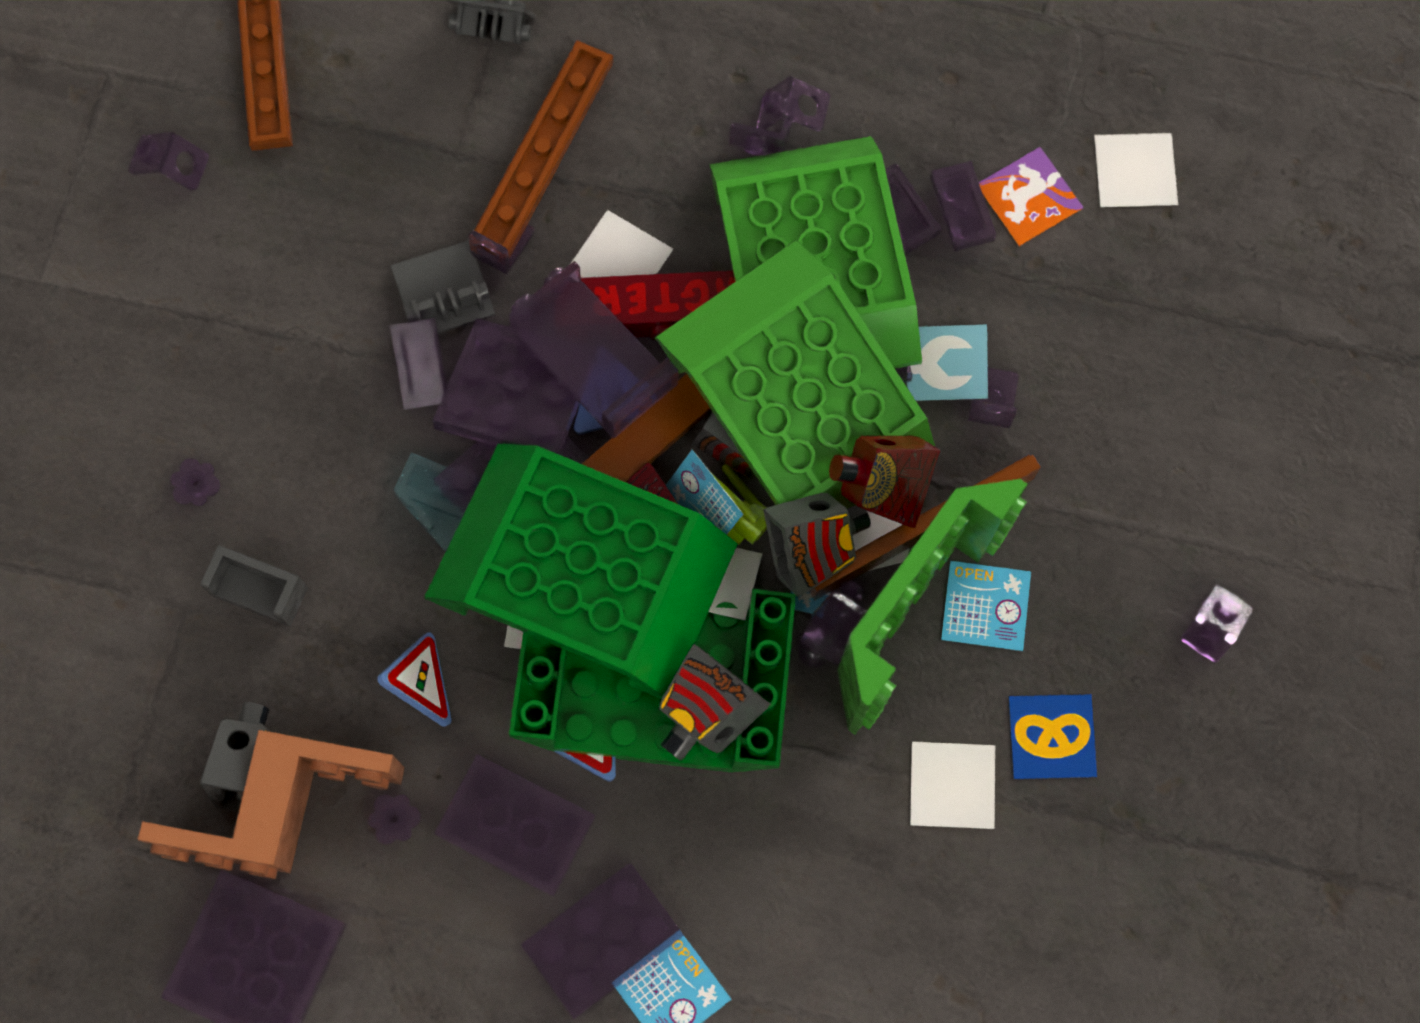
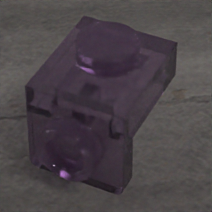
M1216 584L1206 597L1192 623L1184 631L1181 641L1212 662L1217 663L1238 638L1253 607Z

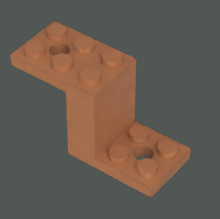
M259 730L233 838L142 822L138 840L152 845L150 853L160 855L165 859L188 863L189 856L194 855L196 856L195 862L203 863L208 867L232 871L233 864L236 863L241 864L239 870L249 872L250 875L276 879L277 871L291 873L314 772H317L321 778L334 781H344L345 775L355 776V779L362 781L361 784L364 786L387 790L389 783L401 785L405 767L390 754Z

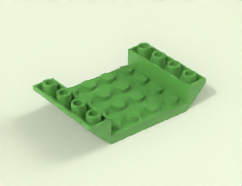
M871 136L710 164L716 201L720 205L735 282L797 240L833 274L895 369L922 364L917 307L882 153Z
M797 240L655 337L678 373H687L775 505L819 493H828L846 509L855 506L854 503L841 495L843 482L833 481L830 478L829 466L832 458L837 454L851 457L855 442L860 436H918L935 446L926 415L833 274Z
M1021 479L956 488L849 636L837 669L848 731L856 735L861 726L870 730L884 710L888 699L896 687L890 681L896 668L879 657L885 640L887 638L891 639L905 620L904 617L910 610L911 604L916 605L929 587V582L935 575L934 572L936 569L939 571L942 569L954 552L955 547L977 563L985 552L993 557L1027 501L1021 498L1028 485Z

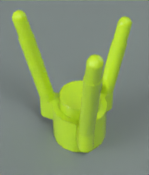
M724 464L722 471L745 499L744 501L740 500L712 473L743 513L742 517L727 535L738 545L744 539L753 545L767 530L763 510L767 507L757 500L731 467Z

